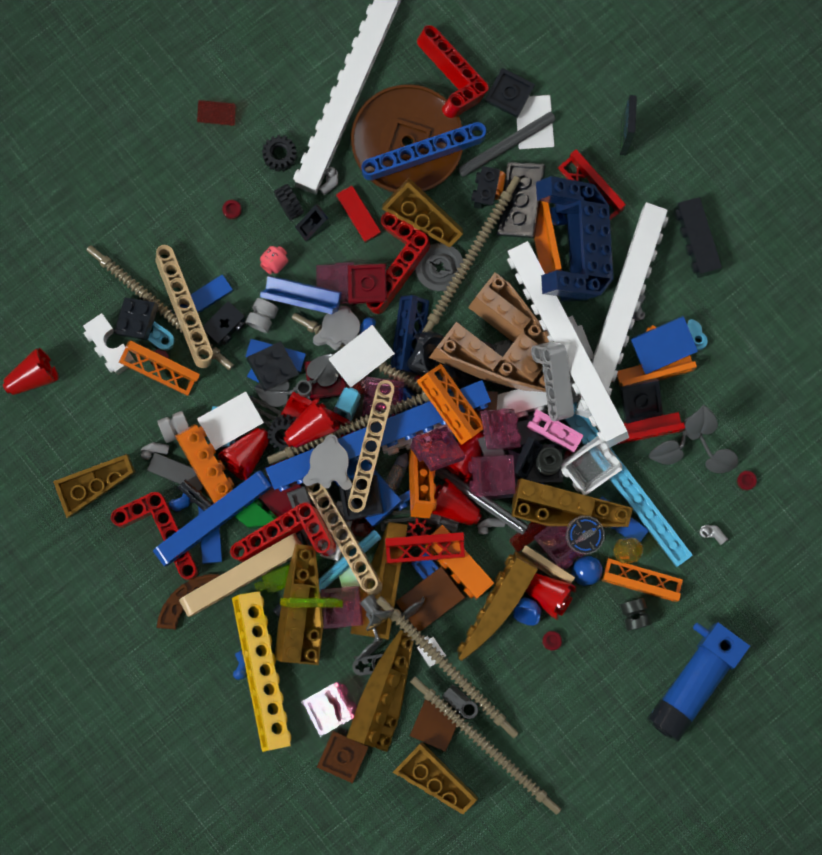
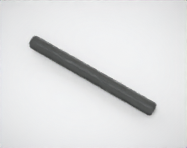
M552 112L546 113L458 168L460 175L465 177L553 123L556 119Z
M433 464L437 477L449 479L469 499L520 534L526 532L528 529L526 523L519 518L511 517L510 512L440 464Z

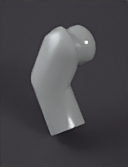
M333 167L326 169V183L319 187L323 195H326L338 185V172Z
M639 295L638 301L641 303L637 313L634 312L632 317L636 321L642 320L645 317V312L641 308V304L646 298L644 295Z
M152 442L142 447L141 458L148 460L154 452L167 454L169 445Z
M489 517L478 523V533L482 535L488 534L489 527H504L505 523L497 517Z
M704 525L700 529L702 537H713L720 545L728 540L716 525Z

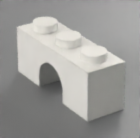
M102 313L83 325L86 330L83 334L89 342L94 341L96 344L95 351L100 358L102 356L105 357L107 362L104 364L111 373L114 371L118 376L128 369V367L118 363L125 345L122 344L114 349L106 345L108 337L114 333V330ZM128 351L124 361L131 364L136 363Z

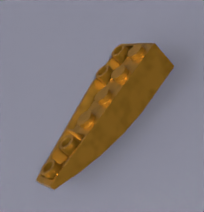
M525 479L517 480L511 517L546 526H571L575 520L582 517H590L596 520L601 527L629 526L633 510L631 507Z
M389 522L371 565L382 583V590L379 594L374 595L375 598L378 599L382 596L394 608L402 563L387 564L385 538L406 537L408 525ZM398 547L390 548L391 559L400 558L403 554V551ZM375 581L369 582L368 589H372L375 586ZM360 587L356 597L350 634L375 638L373 630H366L370 622L365 615L367 612L360 604L370 594ZM390 618L382 621L376 627L380 639L389 640L392 624Z
M295 544L282 599L275 658L281 662L319 665L323 617L316 550L313 546Z
M515 551L513 555L510 554L507 557L504 571H500L496 576V585L488 595L484 607L478 612L476 622L467 631L465 642L462 641L457 649L459 660L462 661L478 649L503 624L520 601L537 572V566Z
M402 630L398 632L377 663L360 698L347 738L385 752L388 751L398 724L414 642L411 640V636H407V632L404 633Z

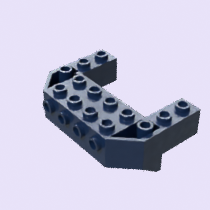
M553 176L537 181V201L554 203L556 213L567 215L570 272L556 270L541 275L542 294L559 296L563 302L584 301L600 296L614 279L609 204L596 186L591 183Z

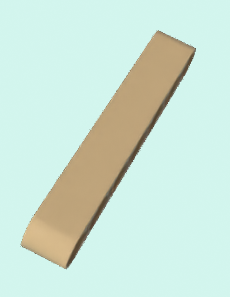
M161 245L156 251L155 259L158 270L194 362L200 368H207L212 361V348L174 251L168 245ZM161 255H167L168 258H165V259H164V258H162V257H160V256H161ZM173 271L175 274L169 275L167 272ZM174 288H180L182 291L177 292V291H174L173 289H174ZM185 304L188 308H181L179 305ZM193 321L195 324L188 325L186 322ZM197 337L200 338L202 341L195 342L193 341V338ZM204 354L207 355L208 358L202 359L199 357V355Z
M388 380L381 381L376 388L348 500V506L353 512H360L366 506L394 394V386ZM383 384L391 386V392L387 395L380 392V387ZM378 403H384L387 407L383 414L375 411V406ZM373 422H379L382 425L380 432L374 433L371 431L370 426ZM368 441L376 442L377 448L374 452L367 451L366 443ZM363 460H370L372 462V468L369 471H364L361 468ZM365 479L367 481V488L364 490L358 489L356 486L357 480ZM354 498L362 500L363 505L361 508L355 509L352 507L351 502Z
M320 483L306 486L308 494L362 589L370 595L379 594L382 590V583L351 528L345 521L328 488H324ZM316 485H320V489L317 492H313V488ZM329 500V505L322 508L323 502ZM338 516V521L335 524H331L332 518ZM347 532L346 539L340 540L341 534ZM356 548V554L354 556H349V552L352 549ZM361 565H366L365 571L359 573V567ZM375 581V586L372 589H368L369 582Z
M294 533L179 599L187 616H194L291 560L295 544L302 545L297 534Z

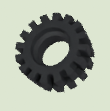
M277 135L276 138L272 136L271 140L267 139L266 145H263L262 154L265 164L272 170L274 168L275 171L279 172L282 169L283 172L285 168L290 169L291 165L295 164V159L297 158L295 144L292 143L290 138L287 139V136L281 137ZM277 147H283L286 149L287 155L281 160L275 159L272 155L273 150Z
M288 184L274 191L280 206L289 220H293L304 213L296 195Z
M283 414L280 418L277 416L272 421L268 430V439L270 438V444L274 443V448L278 446L280 447L279 450L282 451L283 448L288 446L284 440L285 436L279 430L288 429L296 420L295 416L291 419L290 415L287 414L285 418Z

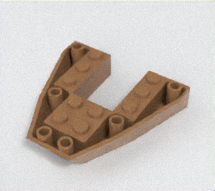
M494 273L468 308L513 341V344L504 356H500L456 322L429 358L486 381L524 391L546 392L543 365L533 360L531 349L535 345L549 342L547 338L549 335L546 330L543 331L538 319L511 284L497 273Z

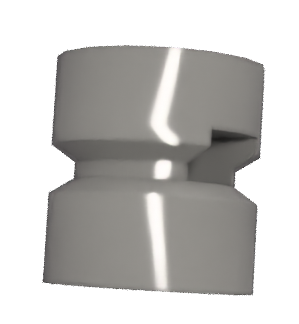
M256 298L252 307L254 312L249 313L245 323L256 330L268 333L272 325L270 320L275 318L279 308L266 300Z
M183 411L172 414V418L165 417L157 421L166 443L176 440V434L189 428Z

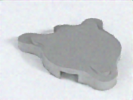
M347 306L339 307V310L334 314H326L322 322V329L313 337V343L317 346L327 344L334 350L340 349L341 345L346 346L359 335L360 323L358 318Z
M335 435L326 436L325 440L312 451L310 470L303 478V483L306 486L320 483L324 488H329L332 481H337L344 490L352 487V482L347 475L349 457Z

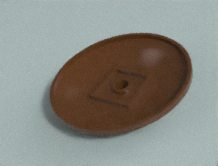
M396 85L386 88L372 96L362 106L354 120L351 145L355 161L362 171L361 166L366 159L404 147L405 145H403L402 141L405 138H410L413 143L462 127L459 116L455 118L446 117L442 112V107L447 100L429 88L419 85ZM457 136L455 141L460 143L464 141V138ZM443 142L437 144V147L441 149L447 146ZM425 148L419 150V153L423 155L429 152ZM463 150L370 181L376 186L394 193L410 178L422 191L426 192L442 184L454 172L461 159ZM407 154L401 156V159L405 161L411 158ZM387 160L383 165L390 167L393 165V162ZM369 166L365 171L372 173L375 171V168Z

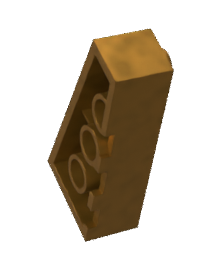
M410 178L382 205L384 211L395 215L402 221L404 220L414 228L427 233L430 237L448 247H451L463 235V228Z
M126 454L53 481L66 518H70L133 475L135 470L129 455Z
M423 742L392 772L461 814H464L478 799Z

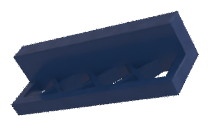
M414 295L400 297L393 352L395 354L391 358V368L396 367V371L401 370L418 375V373L409 369L407 362L414 352L412 341L415 339L417 343L415 334L422 333L426 326L429 300ZM417 303L422 304V311L420 313L417 310ZM416 321L419 324V330L417 332L414 328V324Z

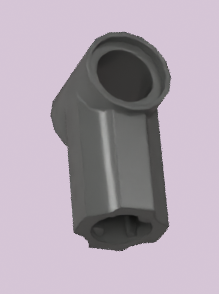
M454 684L443 694L442 698L464 718L473 719L477 716V705ZM466 705L474 706L475 712L473 715L467 716L464 713Z

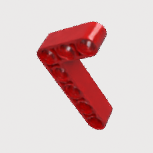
M432 25L425 26L417 38V44L457 87L458 90L449 96L442 107V112L446 117L455 118L478 104L487 93L489 87L484 79L437 28Z
M389 212L384 213L381 217L384 229L406 245L386 271L387 285L392 286L391 290L387 292V302L380 303L378 307H372L373 303H366L374 314H381L386 310L429 251L431 245L425 233L414 228L404 220L398 219ZM391 219H394V224L388 226L387 222ZM404 230H410V233L408 235H401ZM419 240H425L422 246L416 245ZM408 255H414L413 260L405 261ZM397 270H403L401 276H394Z
M151 492L117 508L111 514V521L120 528L127 527L152 515L164 541L170 532H177L179 530L165 498L158 492ZM154 497H160L161 503L158 506H152L151 504ZM142 505L143 512L138 515L134 514V508ZM121 513L125 514L124 522L117 523L116 517ZM167 514L169 516L168 522L160 523V516ZM189 550L183 558L174 561L182 578L189 581L196 578L198 569ZM187 566L193 567V573L190 576H185L183 573L184 568Z
M301 503L232 545L230 554L234 559L243 563L302 529L305 530L314 549L324 556L334 554L336 544L318 510L309 503ZM307 509H310V515L308 517H305V511ZM294 519V524L288 527V522ZM319 525V531L313 534L314 527ZM277 529L276 536L272 537V531ZM261 539L260 545L256 547L255 542ZM328 542L327 549L322 550L323 543ZM244 548V554L239 557L240 550Z

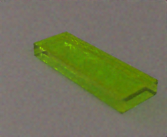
M282 597L280 598V605L284 607H343V600L338 598Z

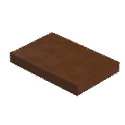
M440 567L395 602L404 612L413 604L421 601L424 596L425 601L420 609L409 618V621L417 628V632H421L462 601L465 596L445 569Z

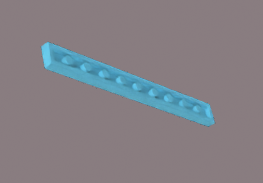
M576 402L573 403L574 413H575V410H576V407H577V403H576ZM574 414L572 417L564 419L570 428L584 435L581 440L583 445H586L598 436V430L592 426L588 418ZM596 446L588 450L603 471L611 467L610 463ZM621 462L622 470L611 477L610 481L629 506L633 508L635 514L670 560L678 567L693 556Z

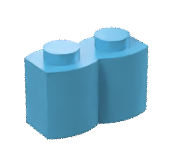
M351 387L344 388L334 407V412L351 421L359 406L361 398L359 392Z

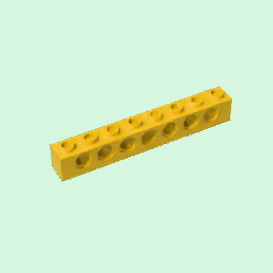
M260 591L237 595L232 598L262 752L291 746V734L287 730L286 725L287 714L283 710L282 705L284 701L283 694L280 692L278 685L280 678L275 670L276 658L271 650L272 638L268 634V619L264 615L263 610L264 599L260 595ZM249 609L253 610L254 618L249 616ZM253 628H255L258 631L257 637H255L252 633ZM257 647H259L262 651L261 656L257 655L256 653ZM261 666L265 668V676L260 673ZM264 686L269 688V695L265 694ZM268 705L273 707V714L268 712ZM273 724L277 727L276 734L271 729Z

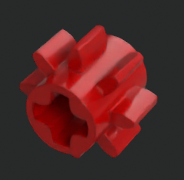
M416 518L415 524L408 523L412 528L407 533L418 536L416 532L414 533L413 529L419 524L421 528L424 527V531L421 532L420 536L428 535L426 530H430L431 527H425L426 520L419 523L418 518Z

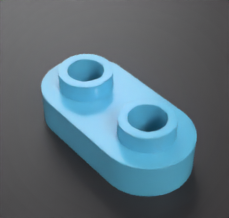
M154 321L152 325L153 332L150 333L148 341L158 349L170 350L175 343L173 335ZM163 339H168L166 345L162 344Z

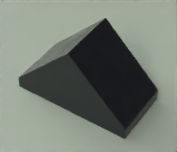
M316 204L295 228L307 242L330 226L329 218L320 206Z

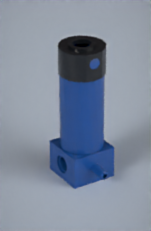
M719 622L713 624L709 630L699 623H695L693 629L703 636L696 646L698 650L647 717V720L655 729L676 742L681 740L694 718L730 669L736 667L750 647V645ZM721 642H724L726 645L725 651L720 647Z

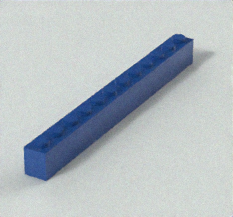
M482 380L460 389L472 408H477V411L487 408V403L491 402ZM453 392L449 393L450 396L454 397ZM431 401L388 418L381 446L387 445L389 448L399 444L398 439L405 437V440L416 437L415 433L423 430V433L434 429L433 425L441 423L443 426L446 422ZM459 404V409L465 413V408ZM378 422L371 425L370 429L372 432L378 433L381 431L382 425ZM366 428L338 438V442L346 450L351 462L359 460ZM368 441L366 443L367 451L374 452L376 450L377 444L375 441ZM314 449L265 468L274 490L279 489L281 492L291 488L289 484L297 481V484L303 483V478L310 470V457Z

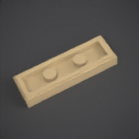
M525 546L520 553L551 578L570 584L575 578L528 546Z

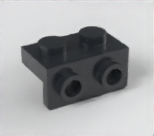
M482 166L481 173L477 172L475 183L478 184L477 190H473L471 201H474V208L481 209L482 204L493 206L500 169Z

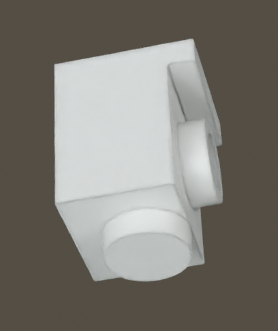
M426 636L424 638L429 640V644H433V648H437L436 651L441 652L440 655H444V658L446 657L434 637L429 638ZM418 646L417 649L428 666L432 667L435 665V660H431L432 657H428V653H424V649H420Z

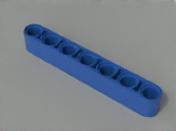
M479 122L472 123L366 159L361 166L362 175L366 180H375L478 145L485 140L486 127ZM479 130L482 135L474 136L472 132ZM461 136L464 138V141L459 143L455 141V137ZM443 142L447 146L441 149L437 147V144ZM425 148L429 152L423 155L419 153V150ZM407 154L411 158L405 161L401 159V156ZM389 160L393 162V165L386 167L383 163ZM371 166L375 168V171L368 173L365 169Z
M261 470L256 472L153 550L154 554L164 567L168 566L272 488V484Z

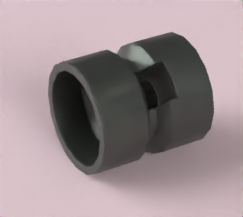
M553 447L544 448L536 459L537 470L545 476L557 473L562 465L563 458L561 453Z
M645 598L620 604L622 614L627 617L625 620L627 631L652 625L649 614L645 613L647 610ZM639 613L640 618L634 620L632 615Z

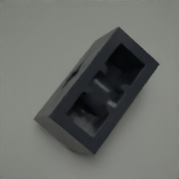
M227 301L203 328L206 335L220 347L222 344L226 345L232 339L231 335L235 331L238 332L245 326L244 322L246 319L237 308ZM222 323H228L229 327H222Z

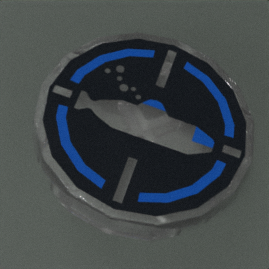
M579 516L568 524L565 538L568 546L573 551L579 554H591L602 546L605 531L597 519L591 516Z

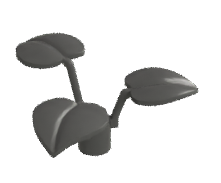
M334 354L322 355L310 362L307 367V375L309 378L314 379L313 381L301 380L290 391H288L289 382L287 381L264 392L259 383L255 386L258 396L266 404L273 407L285 405L288 401L287 395H291L292 392H297L300 396L311 400L312 384L318 382L320 386L327 387L337 381L339 372L329 361V358Z
M702 405L696 413L685 419V431L682 432L683 437L680 445L675 440H669L658 445L649 454L650 459L667 465L674 464L680 461L684 455L681 449L684 447L686 437L692 440L700 438L710 457L705 462L708 470L714 473H726L738 465V457L730 449L718 450L714 455L710 452L702 434L708 435L713 433L718 427V422L713 412L705 405Z
M373 594L366 597L360 604L367 612L365 615L370 622L366 630H373L375 639L359 656H354L356 661L372 654L383 643V640L379 638L376 627L394 613L393 609L383 611ZM424 596L421 601L413 604L401 613V616H405V620L412 617L420 609L425 601Z

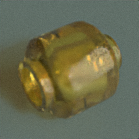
M634 537L622 538L616 542L613 552L619 562L633 563L639 561L643 555V546Z

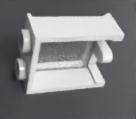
M598 436L565 460H562L561 465L562 473L565 477L572 479V485L578 493L582 492L583 495H587L622 470L621 462L611 449L607 447L605 442H600Z

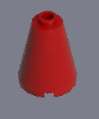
M41 348L34 349L4 378L3 388L8 394L16 395L42 387L58 380L57 370L55 366L51 367L49 363L51 359Z
M315 398L284 432L286 435L284 440L289 447L294 446L298 448L339 430L338 425L334 427L333 422L335 419L325 405L317 403L320 400L319 398Z
M263 428L254 429L218 454L219 460L222 463L224 461L227 463L228 466L226 468L234 476L241 480L244 478L247 480L269 444L268 432Z
M480 431L462 445L459 441L438 457L437 462L441 461V466L467 483L482 454L478 438L486 436L485 433Z
M442 479L445 483L443 485L438 484L436 487L434 499H436L437 505L436 510L432 511V514L469 526L473 523L477 524L481 518L480 509L449 479Z
M535 573L525 592L552 618L558 620V615L562 616L573 599L570 597L571 592H576V586Z

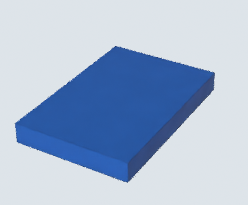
M684 316L630 339L644 374L651 373L698 352Z

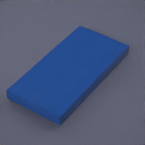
M349 459L347 475L350 481L354 480L358 460L351 462V459ZM363 460L361 468L364 471H369L372 465L368 460ZM374 470L373 475L378 476L384 514L366 518L373 527L379 524L403 502L376 470Z

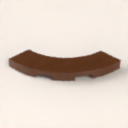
M220 574L199 576L178 587L163 605L156 628L177 630L179 618L184 611L179 599L217 578Z

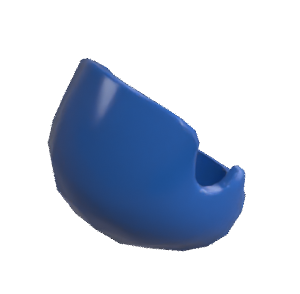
M593 556L577 559L571 568V575L575 577L574 581L582 586L595 584L603 574V567L600 561Z
M521 598L513 609V617L520 623L531 626L539 623L542 610L535 600Z

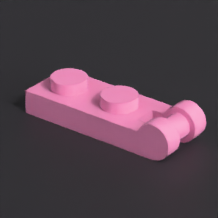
M536 410L533 414L532 422L529 421L527 427L574 453L584 435L559 421H552L550 416ZM541 420L546 422L544 428L539 426Z

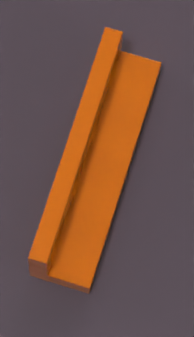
M540 201L534 243L538 261L545 274L556 270L561 271L562 268L548 202Z
M133 341L127 343L118 362L186 396L189 395L194 382L198 380L200 375ZM128 351L136 354L138 362L131 364L124 361ZM148 360L153 362L155 370L151 372L145 371L142 362ZM163 369L169 370L172 379L163 380L159 371ZM184 377L190 380L186 390L178 386L176 379Z
M691 355L648 374H644L641 365L619 370L617 379L620 387L653 378L663 380L693 372L697 365L695 361L692 362Z
M442 364L417 380L419 386L461 445L486 428ZM438 371L443 377V381L439 380L434 373ZM447 388L453 391L454 397L449 395ZM459 404L465 408V413L461 412ZM470 420L474 421L478 429H473L470 425Z
M608 558L602 581L678 602L683 579ZM610 565L619 566L622 573L619 575L608 573ZM635 570L641 578L637 581L628 578L626 573ZM650 575L656 576L660 584L656 586L647 584L645 578ZM668 581L677 582L675 592L667 590L664 583Z

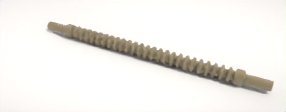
M514 176L506 191L501 193V199H498L499 203L495 204L496 208H492L493 213H490V217H487L488 221L484 222L485 226L481 227L480 235L476 236L477 240L473 241L474 245H471V249H468L469 254H465L466 258L462 259L461 267L457 268L458 272L454 273L455 277H452V282H449L450 286H446L447 291H443L442 299L438 300L439 304L435 305L436 309L432 310L433 314L429 315V321L422 332L432 331L435 324L439 323V317L443 316L442 312H445V307H448L447 303L451 302L450 298L454 297L453 293H456V288L459 289L458 285L462 284V279H465L466 271L470 270L469 266H472V261L476 260L477 252H481L480 247H484L483 243H486L485 239L489 238L488 234L492 233L491 229L495 228L496 220H500L499 215H503L504 207L508 206L507 202H510L513 198L512 194L521 180L519 177Z
M92 245L87 248L86 251L96 258L103 268L111 271L112 275L115 274V278L119 277V281H123V285L127 284V288H132L131 291H135V295H140V299L144 298V301L159 304L157 312H160V316L164 315V319H168L169 323L172 322V326L176 325V329H180V332L183 333L176 313L168 310V306L164 307V303H160L159 299L156 300V296L152 297V293H148L147 289L144 290V286H139L140 283H136L135 279H131V275L127 276L128 273L123 272V269H119V265L115 266V262H111V258L102 255ZM193 338L195 342L202 341L200 338ZM210 344L213 351L212 359H216L228 370H231L234 364L225 358L217 347L213 348V344Z
M296 312L292 316L293 320L307 327L309 332H315V335L322 329V325L318 326L316 321H310ZM387 362L375 368V370L380 369V372H384V375L389 374V378L394 377V380H398V383L403 382V386L408 385V389L412 388V391L417 390V393H422L423 390L417 381L415 382V378L410 379V375L405 376V373H401V370L396 371V367L391 368L392 366L387 365Z
M422 391L421 395L417 393L416 397L412 395L411 399L407 397L406 401L396 402V405L391 404L388 416L392 417V414L397 415L399 411L402 413V410L405 409L407 411L408 407L412 409L413 405L417 407L418 403L422 405L424 401L427 403L430 400ZM381 408V411L376 410V412L379 414H383L386 411V409ZM366 414L365 418L361 416L360 420L356 418L355 422L351 420L350 424L345 423V426L340 425L338 431L329 435L341 438V435L346 436L347 432L351 434L352 430L356 432L357 428L361 430L362 426L366 428L369 420L368 414ZM326 436L298 448L287 446L285 450L268 456L269 464L286 457L292 458L296 453L298 455L301 451L304 453L306 449L309 451L311 447L315 448L316 445L322 443Z
M382 596L376 600L385 611L394 610V613L389 618L392 621H396V625H400V629H404L403 632H407V636H411V640H415V644H419V648H423V652H427V656H431V660H435V664H439V668H443V672H447V676H451V680H455V684H459L458 687H462L463 692L467 691L466 695H471L470 699H475L474 703H478V707H482V711H486V715L490 714V719H494L493 722L497 726L500 725L512 738L518 735V732L505 720L506 717L502 713L499 714V710H495V706H491V702H487V698H483L484 695L479 694L480 691L475 690L476 687H472V683H468V679H464V675H460V671H456V667H452V663H448V659H444V655H440L441 652L436 651L437 648H433V644H429V640H425V636H421V632H417V628H413V624H409V620H405V616H401V612L398 609H394Z
M416 676L410 681L424 694V698L427 701H431V705L435 704V708H439V712H444L443 715H447L448 720H452V724L456 723V727L461 728L460 731H465L464 734H468L469 739H473V743L477 742V746L482 747L481 750H486L485 754L489 753V757H493L494 762L498 761V765H502V769L507 770L506 773L510 772V776H514L515 781L519 780V784H523V788L528 789L527 792L531 791V795H535V799L539 803H544L556 815L561 811V808L547 796V792L540 790V786L536 787V783H532V779L527 778L528 775L524 776L523 771H519V767L515 768V763L511 764V760L506 759L507 756H502L503 753H499L498 748H494V744L490 745V741L485 740L486 737H481L482 733L478 734L477 729H473V725L469 726V722H465V718L460 717L461 714L457 715V711H453L452 706L448 707V703H444V699L439 698L440 695H435L436 692L432 688L429 689Z

